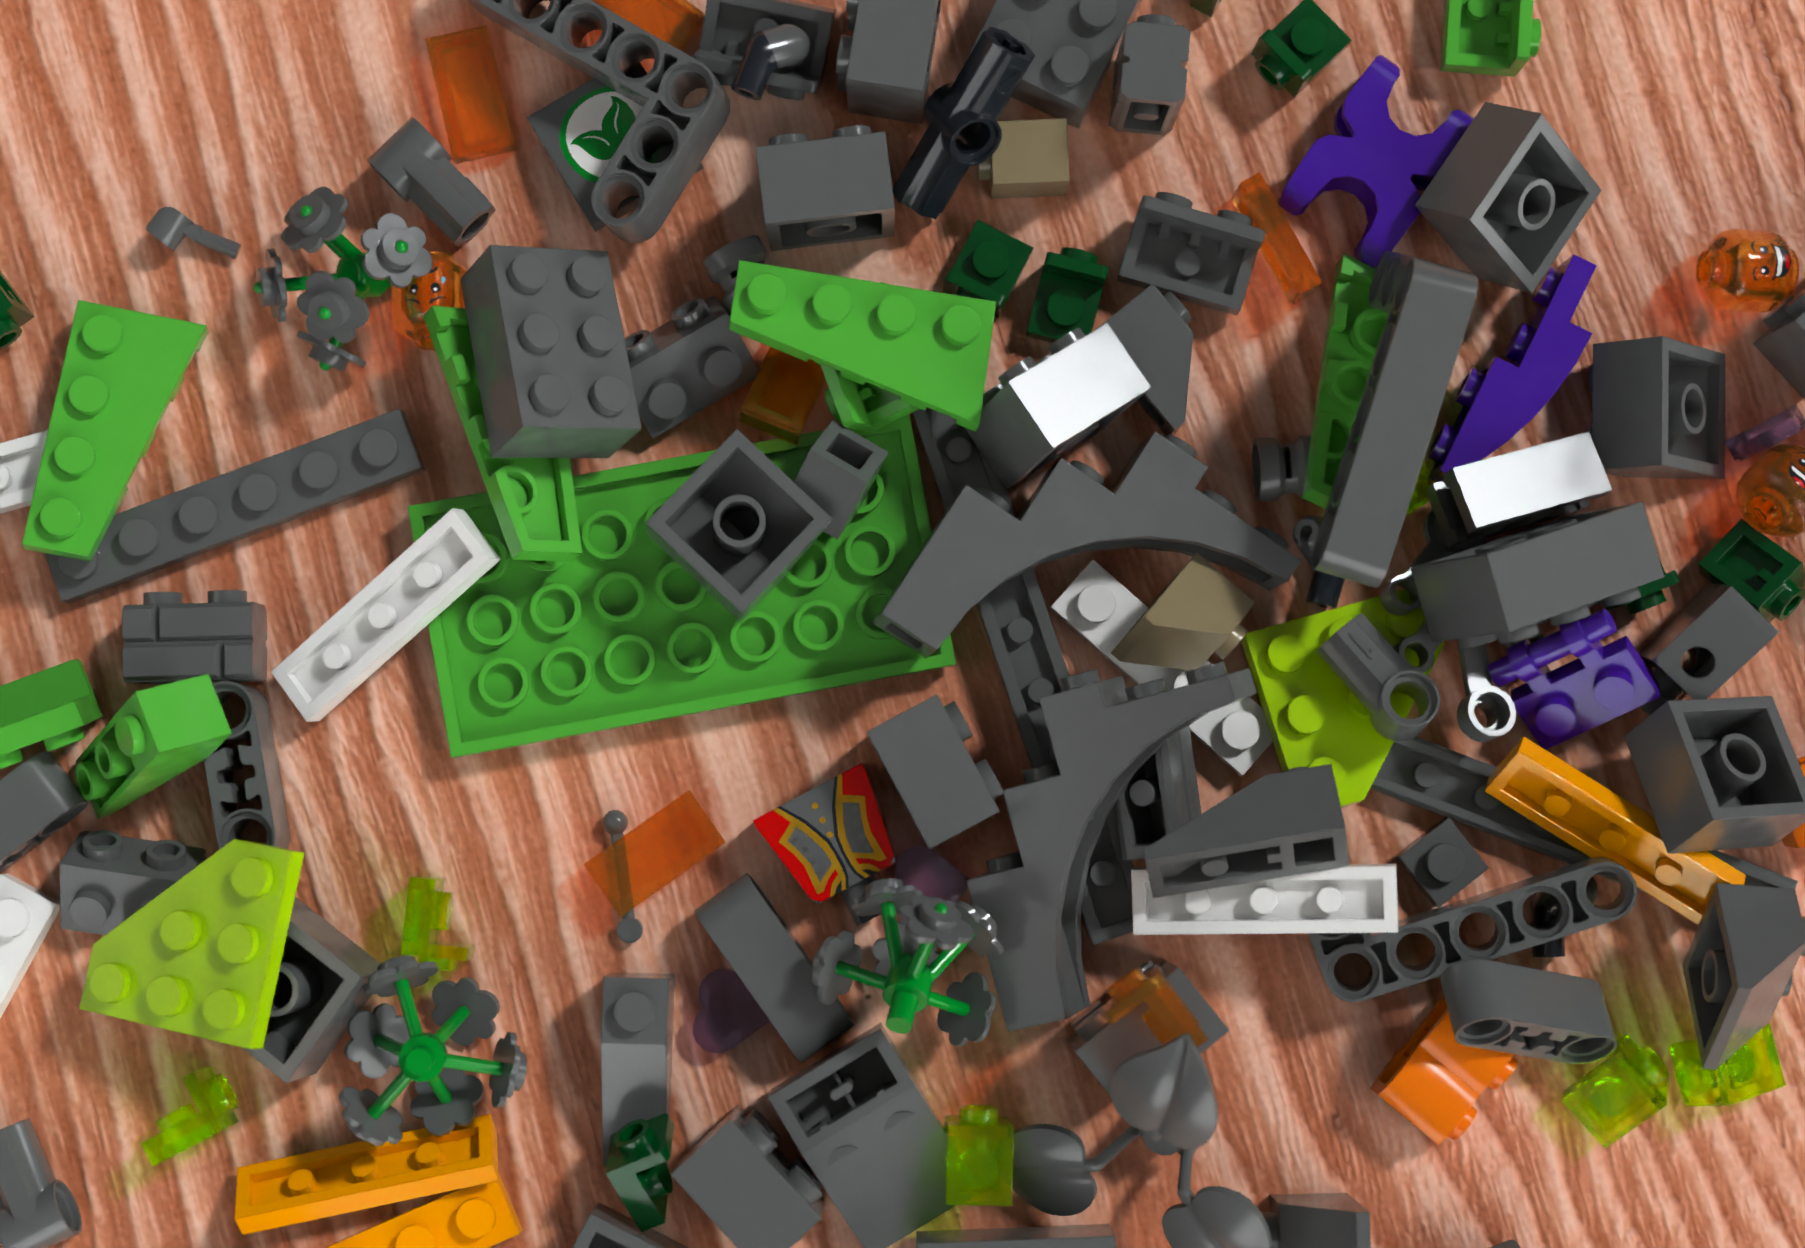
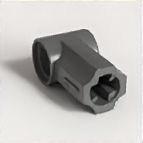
M411 117L367 159V162L406 202L411 199L458 247L465 241L475 237L487 225L488 220L496 209L489 202V199L450 162L452 157L415 118Z
M1362 613L1346 623L1318 649L1317 653L1368 709L1371 723L1383 737L1393 741L1410 740L1417 736L1438 713L1441 701L1439 690L1434 681L1424 673L1412 670ZM1402 693L1411 697L1418 706V718L1406 719L1395 713L1390 702L1391 694Z
M30 1118L0 1129V1243L2 1247L49 1248L78 1235L82 1230V1220L76 1200L62 1181L55 1180Z

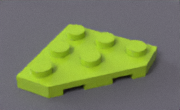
M1405 589L1395 592L1397 598L1402 603H1412ZM1380 596L1248 632L1241 640L1282 772L1296 767L1310 768L1332 764L1341 808L1358 804L1365 799L1394 741L1383 737L1376 731L1371 723L1368 709L1317 651L1335 632L1361 613L1393 647L1403 639L1413 636L1424 622L1425 616L1422 606L1408 615L1397 616L1385 610ZM1444 641L1434 652L1433 665L1445 644ZM1405 648L1404 655L1408 663L1418 667L1419 658L1416 652L1410 648ZM1433 665L1431 666V668H1430L1429 670H1427L1426 672H1424L1425 675H1427V676L1429 675V673H1430V671H1431ZM1395 693L1390 696L1391 706L1395 713L1400 717L1407 718L1415 701L1402 693Z
M233 839L93 944L79 1009L242 1048L263 1049L304 852L247 840Z

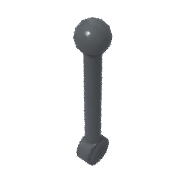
M612 810L604 816L603 827L607 833L611 834L622 921L617 927V934L623 942L633 943L641 938L643 925L639 919L635 918L623 835L628 826V820L623 812Z

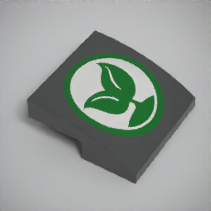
M640 62L633 68L631 78H641L647 75ZM591 79L528 116L527 119L596 232L606 225L596 216L592 208L591 194L594 186L643 107L599 81ZM664 142L656 146L651 153L650 163H660L666 160L673 150V142ZM701 163L695 173L703 169ZM630 196L624 199L618 206L616 218H620L637 208L640 202L639 196Z

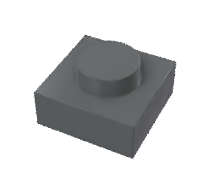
M1449 817L1442 818L1394 856L1432 905L1439 908L1489 869Z

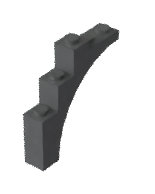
M1155 431L1138 446L1111 490L1102 485L1104 483L1103 477L1090 466L1076 460L1069 463L1060 458L1046 472L1017 518L1008 513L1010 510L1009 504L993 491L984 487H978L975 491L968 485H965L954 497L872 623L924 658H927L940 647L968 610L996 587L1038 565L1081 552L1141 548L1177 552L1192 557L1199 553L1208 562L1227 567L1269 591L1289 581L1301 559L1287 551L1288 543L1276 532L1262 526L1253 528L1234 515L1236 508L1221 495L1208 490L1203 491V493L1197 490L1196 486L1208 467L1195 458L1197 455L1196 451L1188 443L1170 434L1162 436Z
M1223 661L1186 671L1185 675L1188 685L1168 691L1166 690L1163 678L1126 688L1123 676L1100 681L1097 669L1059 679L1062 692L1039 698L1056 762L1022 771L1025 783L1003 790L1019 851L987 860L989 872L967 880L972 903L984 909L993 918L998 929L995 938L1004 949V954L999 959H994L988 955L987 957L1008 1032L1064 1020L1090 1006L1081 957V905L1090 858L1108 813L1135 772L1169 738L1209 712L1257 694L1250 668L1227 674Z

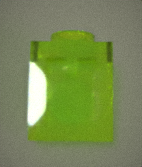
M410 876L401 955L418 956V963L434 961L437 963L439 971H456L457 960L467 961L474 958L475 945L438 941L439 930L448 931L450 926L453 893L443 891L445 877Z
M1770 1023L1765 1025L1716 1070L1702 1068L1697 1040H1682L1670 1045L1676 1080L1680 1086L1683 1101L1687 1106L1733 1105L1786 1086Z
M1625 1034L1617 1040V1048L1613 1055L1563 1091L1561 1101L1606 1149L1666 1106L1669 1072L1655 1051L1646 1045L1639 1047L1630 1036Z
M206 1066L183 1077L184 1083L199 1113L196 1114L190 1103L155 1121L160 1133L141 1143L152 1167L239 1122L233 1111L238 1107L237 1098L232 1086L221 1073L215 1075L212 1068Z
M963 1105L959 1107V1115L944 1116V1130L946 1133L944 1200L946 1205L1012 1206L1014 1126L1009 1117L998 1116V1107L989 1105Z

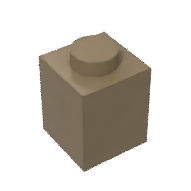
M1067 118L997 121L1002 129V139L999 147L991 157L977 164L978 180H990L991 199L1065 196L1070 182Z

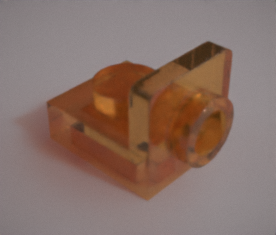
M1139 966L1135 967L1106 990L1112 999L1103 1006V1010L1111 1024L1117 1022L1143 1001H1146L1151 1009L1142 1014V1017L1162 1045L1185 1033L1190 1035L1197 1048L1208 1040L1205 1029L1158 966L1146 974L1142 972Z

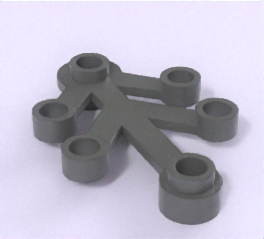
M1431 508L1423 524L1427 545L1404 574L1397 575L1381 589L1380 600L1385 610L1393 615L1404 616L1421 606L1411 567L1487 542L1485 538L1447 548ZM1396 586H1400L1408 592L1410 601H1412L1411 604H1404L1397 598L1395 593ZM1424 620L1413 636L1403 639L1395 644L1393 648L1412 670L1424 673L1433 665L1434 652L1442 641L1432 642L1426 620ZM1539 633L1526 639L1534 643L1544 638V636ZM1457 639L1466 695L1460 701L1457 708L1458 725L1469 738L1478 742H1489L1511 730L1516 720V708L1513 700L1505 691L1492 686L1491 676L1488 671L1489 660L1486 644L1461 649ZM1523 640L1506 643L1504 645L1508 649V647L1513 646ZM1405 648H1410L1416 652L1419 658L1418 667L1408 663L1404 655ZM1474 708L1482 710L1486 715V727H1483L1478 722Z

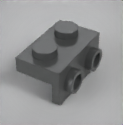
M707 0L700 46L693 58L707 66L721 85L732 86L753 34L782 24L795 25L804 30L809 37L810 49L808 56L799 66H787L772 70L767 82V92L781 98L802 100L805 97V92L815 94L823 83L836 9L794 0Z
M1157 192L1155 198L1143 195L1136 212L1117 281L1144 289L1154 284L1161 294L1170 291L1178 299L1237 316L1241 310L1256 255L1263 243L1266 231L1253 227V219L1235 211L1218 210L1216 215L1192 209L1193 203L1189 199L1177 194Z
M715 296L705 301L702 298L690 300L673 311L669 322L650 333L648 330H641L624 338L639 416L652 438L657 437L762 376L741 336L729 330L730 317Z
M108 830L81 832L60 862L61 929L106 935L206 860V850L184 846L182 843L174 840L151 841L124 837Z

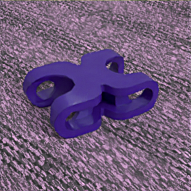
M1383 55L1377 56L1338 109L1334 121V130L1337 135L1329 134L1315 141L1277 199L1279 207L1291 215L1297 216L1303 214L1309 204L1323 192L1342 190L1355 195L1365 207L1368 223L1360 242L1355 248L1354 256L1357 260L1375 269L1383 253L1394 249L1420 213L1415 206L1420 199L1417 190H1426L1474 119L1466 112L1458 109L1452 111L1447 120L1433 133L1415 136L1401 131L1390 119L1387 100L1392 87L1400 76V69Z

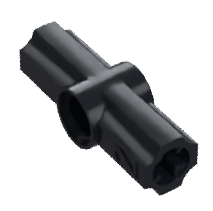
M989 26L987 31L982 33L955 82L941 86L927 99L923 111L924 120L928 128L892 188L893 194L900 203L910 207L921 216L937 219L938 215L944 211L968 168L984 162L998 149L1002 139V129L997 120L1035 57L1032 50L1025 43L1017 40L1007 31Z

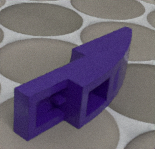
M1573 254L1557 269L1550 266L1532 295L1531 300L1540 305L1531 324L1528 325L1522 322L1518 326L1505 351L1504 356L1513 360L1512 363L1494 357L1482 366L1480 370L1472 367L1466 374L1455 397V402L1463 405L1453 427L1447 424L1441 427L1428 452L1427 458L1435 461L1428 479L1434 482H1443L1444 474L1452 468L1484 459L1509 441L1530 422L1556 393L1577 363L1592 335L1591 332L1570 323V320L1597 265Z

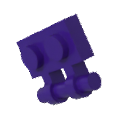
M1606 609L1600 610L1586 618L1560 624L1559 631L1534 643L1525 639L1510 646L1507 649V656L1488 665L1489 674L1498 687H1502L1519 678L1523 682H1527L1511 690V699L1514 702L1517 713L1539 745L1545 750L1660 698L1659 683L1627 635L1605 646H1602L1599 640L1617 632L1615 622ZM1571 653L1575 657H1579L1552 671L1547 666Z

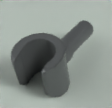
M172 207L159 209L146 226V230L173 251L185 236H188L200 245L234 259L237 258L241 248V244L203 229L202 226L195 224Z

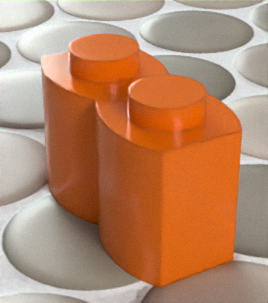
M1443 996L1420 1023L1410 1040L1387 1063L1370 1089L1439 1145L1447 1136L1455 1140L1468 1129L1477 1114V1110L1472 1106L1479 1094L1488 1086L1495 1090L1505 1083L1515 1070L1518 1060L1511 1053L1469 1047L1456 1042L1445 997Z

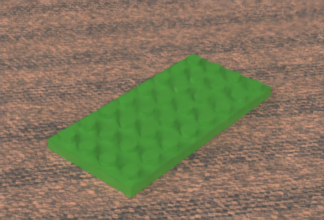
M910 414L871 433L850 429L889 452L860 509L839 539L823 531L787 575L742 622L735 618L647 535L646 522L716 450L572 476L582 545V554L572 562L512 560L488 492L408 506L414 542L452 508L464 509L501 559L428 624L451 758L956 666L951 634L948 635L935 652L924 658L872 623L931 534ZM824 430L753 444L794 482L809 450Z

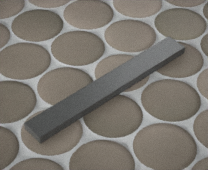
M1413 737L1407 741H1394L1370 788L1376 792L1437 815L1449 817L1453 821L1569 865L1590 859L1589 856L1486 793L1484 790L1489 776L1497 767L1418 737ZM1717 850L1708 851L1745 874L1744 885L1795 889L1798 883L1797 880ZM1603 871L1596 874L1620 883L1617 875L1613 872ZM1637 887V890H1638V891H1641V892H1643V893H1646L1645 891H1643V890H1641L1640 888Z

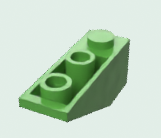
M209 674L135 691L78 757L75 770L76 783L82 797L87 801H91L98 819L112 815L208 758L232 734Z

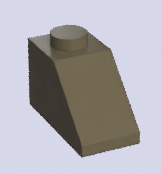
M1196 553L1163 589L1113 649L1111 654L1120 662L1184 670L1199 668L1213 653L1223 660L1247 634L1248 630L1240 622L1255 602L1199 553Z

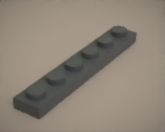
M399 408L115 514L91 562L44 554L61 601L70 604L426 470L405 413Z

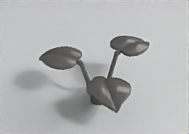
M1188 1033L1182 1034L1159 1047L1134 1054L1117 1067L1110 1080V1097L1119 1115L1131 1126L1096 1157L1085 1159V1147L1080 1137L1071 1130L1051 1124H1034L1019 1128L1004 1136L997 1143L991 1154V1160L994 1162L997 1172L1028 1204L1051 1215L1071 1216L1087 1209L1096 1197L1097 1185L1090 1173L1101 1170L1135 1138L1142 1136L1146 1146L1157 1154L1172 1155L1176 1152L1180 1154L1177 1193L1183 1203L1169 1207L1162 1217L1164 1234L1172 1248H1271V1234L1268 1224L1257 1206L1240 1192L1220 1186L1202 1188L1196 1195L1192 1192L1191 1171L1193 1155L1197 1148L1206 1144L1213 1136L1218 1124V1105L1207 1067Z

